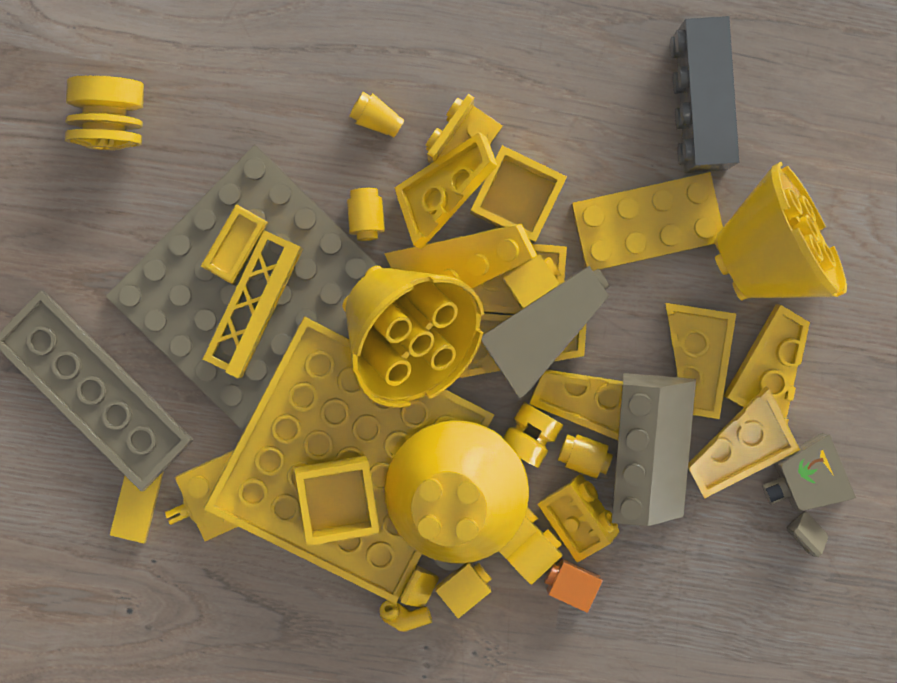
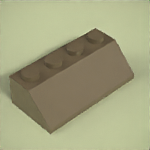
M623 373L612 523L651 526L683 517L696 379Z

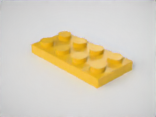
M711 172L573 202L571 204L585 268L590 266L593 271L715 244L713 237L723 228Z

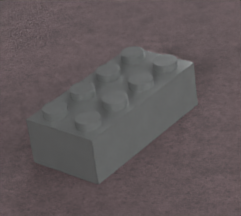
M730 17L685 19L678 30H676L675 37L670 39L671 57L677 58L678 72H673L674 94H679L680 108L675 109V124L677 129H682L683 143H678L677 147L679 165L684 164L685 173L728 170L740 163Z

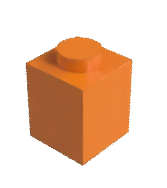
M561 558L558 566L553 564L549 568L544 583L548 585L546 589L548 595L588 613L603 580L599 575Z

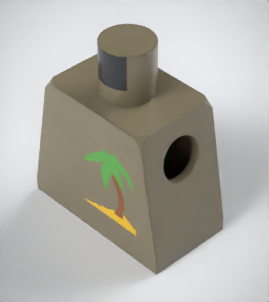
M825 433L814 436L800 445L799 451L774 463L779 478L762 485L770 505L788 498L792 508L797 511H805L856 498L832 438L829 434Z

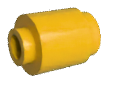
M358 188L350 190V199H347L349 234L357 235V241L377 240L378 234L385 232L383 200L378 195V189Z
M567 434L557 461L565 463V467L597 479L600 473L606 475L613 454L607 453L609 445L576 434L575 437Z

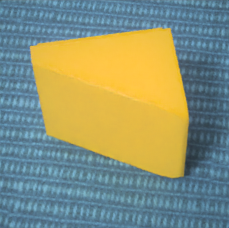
M417 565L400 595V602L405 605L424 607L439 577Z

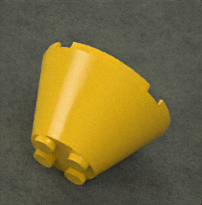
M779 162L771 167L725 226L713 237L716 248L720 253L715 256L718 268L723 275L730 274L733 279V288L741 301L747 298L841 296L847 291L846 278L835 246L829 248L820 230L827 227L801 181L789 166L781 169L780 166L783 164Z
M373 266L367 270L365 276L353 287L342 304V308L346 312L352 366L357 384L370 399L388 407L411 406L409 401L416 400L425 395L431 399L444 391L469 366L483 336V332L480 330L481 316L484 315V309L478 295L466 283L450 276Z
M443 421L419 430L399 448L391 461L386 476V506L397 532L416 551L441 562L470 563L482 560L498 552L518 532L528 506V478L518 454L497 432L470 421Z

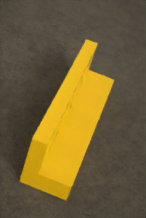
M263 230L202 360L226 370V373L236 378H243L301 256L302 247ZM269 240L284 247L277 264L267 267L262 252ZM258 261H260L262 269L254 271ZM264 273L267 285L260 297L251 299L247 284L251 277ZM244 293L247 301L238 304ZM258 302L256 308H254L253 304ZM249 306L252 314L246 329L236 332L232 316L235 310ZM229 325L231 334L223 336ZM233 338L236 350L230 363L215 357L214 354L219 343Z

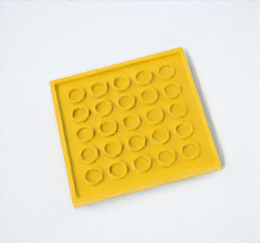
M304 316L215 485L204 510L396 604L422 554L412 548L400 536L387 510L385 482L392 459L399 448L410 437L429 425L443 421L462 420L489 427L494 414L447 389L431 399L425 395L416 400L409 401L411 406L388 407L376 403L357 384L353 372L349 339ZM365 455L369 461L380 533L307 546L294 467Z

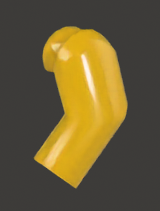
M388 600L380 606L381 619L400 632L432 623L428 606L410 611L399 603L394 604Z

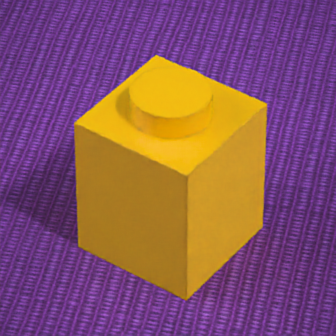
M539 254L504 277L503 281L523 309L560 285L556 278L561 273L550 257L544 260Z
M471 562L465 563L461 568L454 570L436 585L435 591L459 619L492 592L491 586L488 584L492 578L479 562L475 566Z

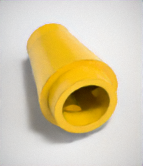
M362 92L349 114V117L356 120L355 124L390 135L393 138L397 135L404 122L403 118L399 117L397 113L373 93L368 95Z

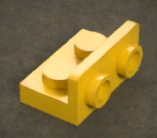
M582 474L577 475L570 483L543 498L537 504L577 563L610 545L620 532L618 524L612 523V513L606 510L598 499L595 487L591 482L586 481Z

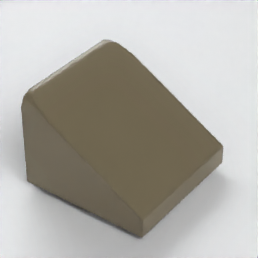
M802 512L786 527L787 531L808 554L820 557L827 543L828 535L807 512Z

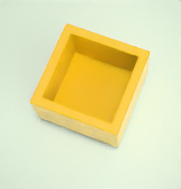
M502 145L495 158L497 167L485 179L470 210V214L498 228L522 224L531 244H534L567 176Z
M365 455L294 467L307 546L380 533L369 461Z

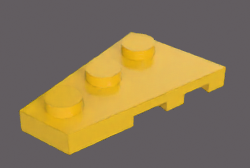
M480 132L394 187L412 243L415 247L422 250L497 167L488 139Z
M666 303L677 375L680 378L696 379L693 415L720 419L736 313Z
M776 304L726 390L724 397L744 408L767 385L788 424L790 401L794 399L796 390L794 387L798 365L802 362L810 322L784 306Z
M767 385L688 462V469L704 499L800 450Z

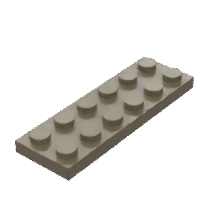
M40 290L0 331V351L140 491H145L194 440L45 291Z

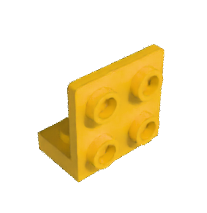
M470 94L464 100L457 98L446 114L448 124L442 131L437 127L425 145L428 151L427 160L430 164L479 132L487 137L491 145L503 125L474 106V97Z

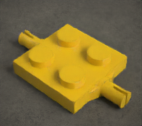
M234 450L176 475L175 480L183 494L184 504L165 511V516L169 518L168 522L170 525L190 517L197 524L204 541H208L238 527L204 510Z

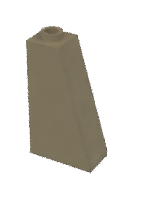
M590 266L584 268L483 334L481 340L518 398L527 394L609 297L605 290L610 287L609 283L599 269L593 271Z

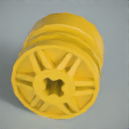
M89 75L69 77L67 79L66 103L82 108V113L68 115L65 118V123L82 127V129L65 131V141L95 150H121L127 147L141 146L142 136L126 132V130L140 129L143 127V122L126 115L127 111L143 108L144 84L133 79Z

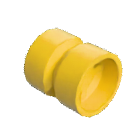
M523 402L514 417L517 425L509 427L503 439L522 460L539 468L548 453L547 442H554L564 425ZM529 424L542 431L537 440L525 433Z

